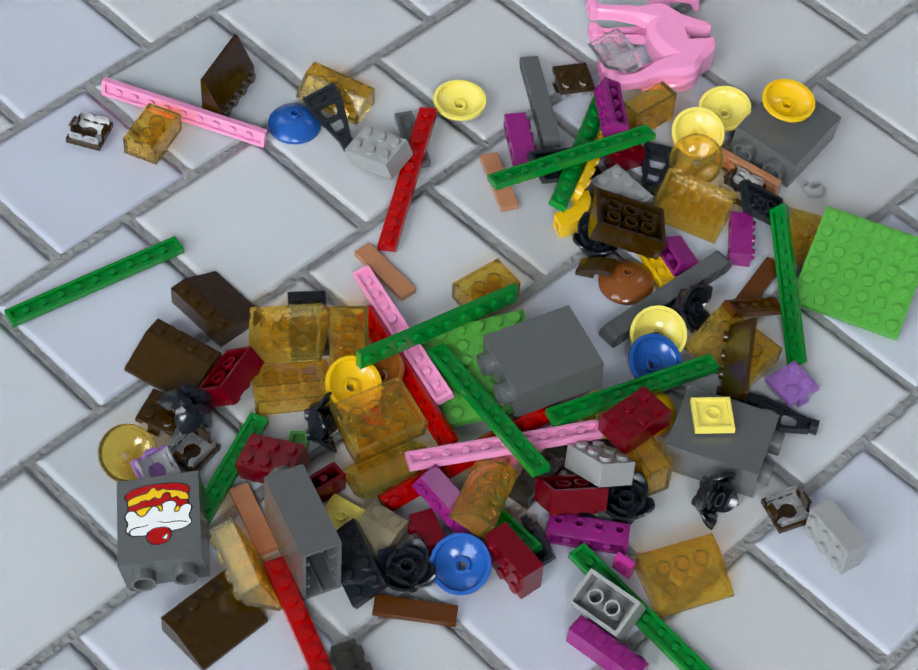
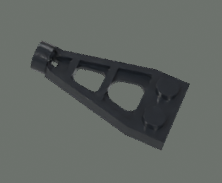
M332 82L302 99L311 115L329 132L345 152L346 147L352 142L353 138L343 98L335 83ZM335 104L337 114L326 118L321 113V110ZM341 119L344 128L336 132L331 127V124Z
M646 142L643 147L645 157L641 163L642 187L655 198V194L676 166L679 150L670 146ZM652 160L666 165L661 170L650 167L649 161ZM648 174L658 176V181L647 180Z
M748 392L743 403L760 409L767 408L780 415L776 431L816 435L820 420L808 418L766 396ZM782 416L795 419L797 421L796 425L781 424Z

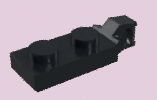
M527 514L520 517L524 528L542 544V550L535 554L544 566L555 560L556 556L541 525L537 521L533 522L532 518Z

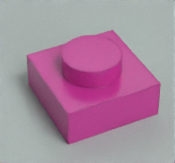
M618 552L614 557L612 568L629 579L634 574L636 563L629 556Z

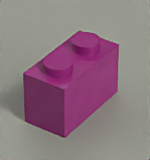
M681 236L666 237V245L660 257L673 276H679L699 262Z

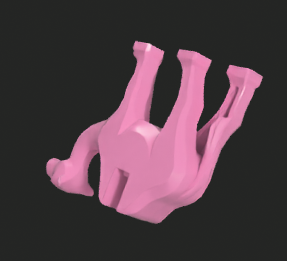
M587 0L586 10L589 20H615L635 24V26L602 28L596 22H589L588 36L591 45L605 43L645 45L648 56L652 61L642 65L626 66L611 63L605 57L598 58L597 72L599 80L602 81L606 77L620 82L621 91L641 89L644 92L670 89L682 92L692 89L700 75L711 68L716 46L715 37H710L711 25L707 21L681 14L672 9L670 4L683 2L689 4L694 11H698L700 0H648L647 5L642 6L606 5L596 0Z

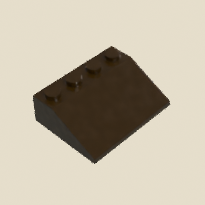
M236 34L233 35L200 80L202 109L227 117L230 116L231 110L238 105L239 99L242 95L246 94L248 87L254 83L256 78L254 65Z
M596 187L588 224V237L596 242H602L612 247L657 260L666 245L664 209Z
M216 271L185 278L171 287L172 303L220 348L265 318L262 312Z
M753 317L731 324L728 331L724 330L723 342H726L725 349L721 350L720 360L723 361V368L719 367L718 379H721V384L716 388L717 395L744 402L749 388L757 318Z
M158 318L145 332L126 364L124 371L164 393L181 387L183 383H189L199 388L221 358L222 353Z
M227 569L223 570L161 617L162 631L201 670L208 669L268 622L266 616L241 582Z

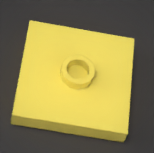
M691 397L690 406L695 434L735 433L736 428L730 397Z
M334 494L324 506L336 530L352 518L359 521L366 511L337 494Z

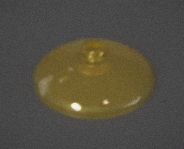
M691 134L681 138L673 146L669 156L670 169L674 177L687 186H705L714 181L720 174L723 167V153L718 143L712 138L702 134ZM698 161L700 165L694 166V162Z
M134 424L117 425L107 431L99 443V464L104 473L116 482L135 480L138 478L130 462L144 455L143 451L153 446L157 448L153 437L142 427ZM122 453L127 455V460L122 458Z

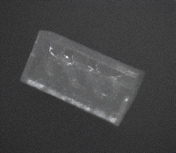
M619 28L588 43L590 49L605 68L632 73L643 65L634 46Z

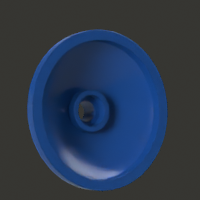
M288 103L279 106L270 114L268 119V128L272 136L287 144L307 143L313 140L321 130V124L311 115L307 106L301 103Z
M656 333L645 334L633 342L628 353V365L634 378L682 363V357L677 346L669 338Z
M454 533L446 536L438 542L430 557V562L434 563L437 570L436 577L434 578L435 583L442 590L453 595L463 596L478 591L486 583L491 573L492 559L488 548L479 538L471 534ZM461 562H466L467 566L465 569L460 568Z

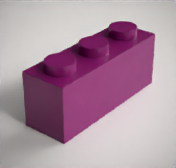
M731 211L728 225L727 259L732 262V265L749 267L750 261L755 258V249H752V246L755 245L756 235H753L756 229V221H753V217L744 212Z

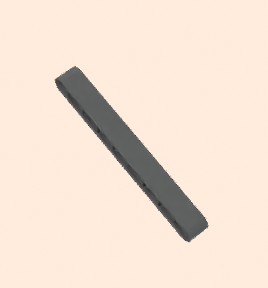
M715 251L606 323L600 329L599 336L612 348H615L630 338L631 323L643 309L657 305L672 309V305L676 303L681 289H688L691 285L711 284L730 270L732 262L721 252Z

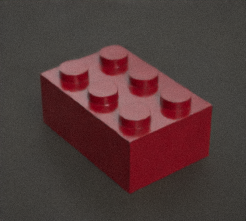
M251 346L226 350L198 389L210 393L212 408L235 405L240 401L243 392L250 387L253 378L260 373V369L265 362Z
M643 386L600 415L598 430L623 454L627 455L667 427L672 411L647 387Z
M251 433L234 465L241 479L264 484V477L268 476L276 467L287 465L292 468L303 464L306 469L310 456L304 444Z
M577 474L536 477L534 500L552 516H561L564 513L579 515L580 512L596 514L598 511H606L609 488H599Z
M506 522L485 534L484 544L490 552L492 567L496 570L498 577L502 580L504 579L509 585L512 593L517 594L523 599L541 587L544 564Z

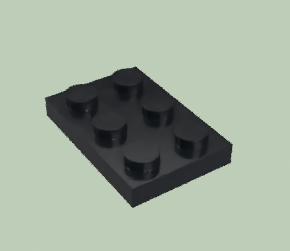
M743 179L739 182L742 211L771 226L769 210L782 204L783 198Z

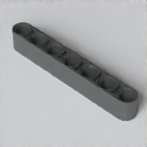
M538 56L520 57V71L541 148H559L561 145L560 134Z

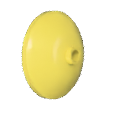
M451 80L443 83L436 89L433 103L437 111L444 117L455 121H466L476 118L484 111L486 95L478 85L470 81Z
M718 86L708 90L701 97L698 106L714 112L722 121L725 132L736 130L737 126L751 113V102L747 95L731 86Z
M692 107L685 109L677 115L672 124L671 136L675 146L683 154L692 158H705L719 150L724 141L725 131L722 121L714 112L702 107ZM693 135H697L699 139H695Z
M657 305L643 309L636 315L630 326L631 345L639 337L650 333H659L669 338L677 346L679 352L683 350L686 344L687 329L682 317L676 311L666 306Z

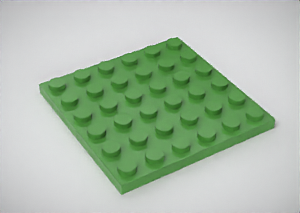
M826 206L797 280L800 306L897 341L918 285V237Z
M524 309L471 321L421 343L426 353L430 348L445 344L505 414H514L509 405H499L493 390V384L496 382L492 375L486 377L482 375L476 356L483 353L484 335L526 321ZM435 365L454 395V398L438 406L450 426L456 428L483 421Z

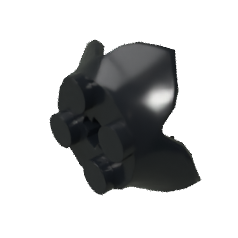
M585 212L579 219L578 233L572 235L573 242L587 255V258L607 257L613 254L618 249L617 247L589 239L588 224L590 213Z
M698 284L696 286L691 285L688 289H681L676 303L672 305V309L682 317L690 333H693L694 330L706 332L713 329L710 313L704 309V306L710 302L713 287L710 285Z
M183 383L181 387L164 393L157 401L165 410H174V421L182 435L198 430L201 424H204L205 427H211L213 424L210 393L200 390L189 383Z
M328 392L322 399L312 403L309 409L304 411L305 420L308 421L306 438L308 441L318 443L335 453L337 449L333 441L334 437L329 435L336 432L343 417L336 408L328 403L332 392Z
M635 472L633 474L632 485L608 487L607 509L605 512L615 520L625 524H632L634 520L648 515L655 509V501L647 496L648 482L642 472Z
M736 473L722 476H704L700 480V487L697 494L692 498L691 504L695 506L701 515L703 523L710 530L717 523L718 515L716 513L729 512L739 505L737 492L731 484L736 479Z
M421 537L407 540L399 549L391 546L378 550V563L390 585L389 588L392 590L414 593L418 588L429 584L436 577V566L434 563L429 562V550Z

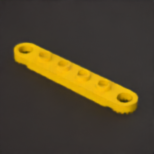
M602 130L599 131L595 140L604 138ZM600 158L585 163L571 197L572 199L577 201L584 189H587L592 180L590 178L596 170L594 167L597 166Z

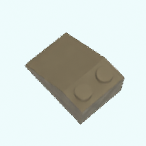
M376 501L372 503L358 521L376 559L378 550L391 546L396 548L408 534V521Z

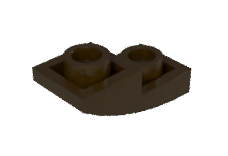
M606 257L581 259L575 275L593 278L595 274L611 277L616 266V259Z

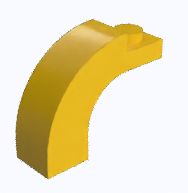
M589 190L583 191L577 201L571 198L573 206L565 210L564 213L561 211L554 213L553 227L559 238L578 232L579 219L585 212L589 213L591 196Z

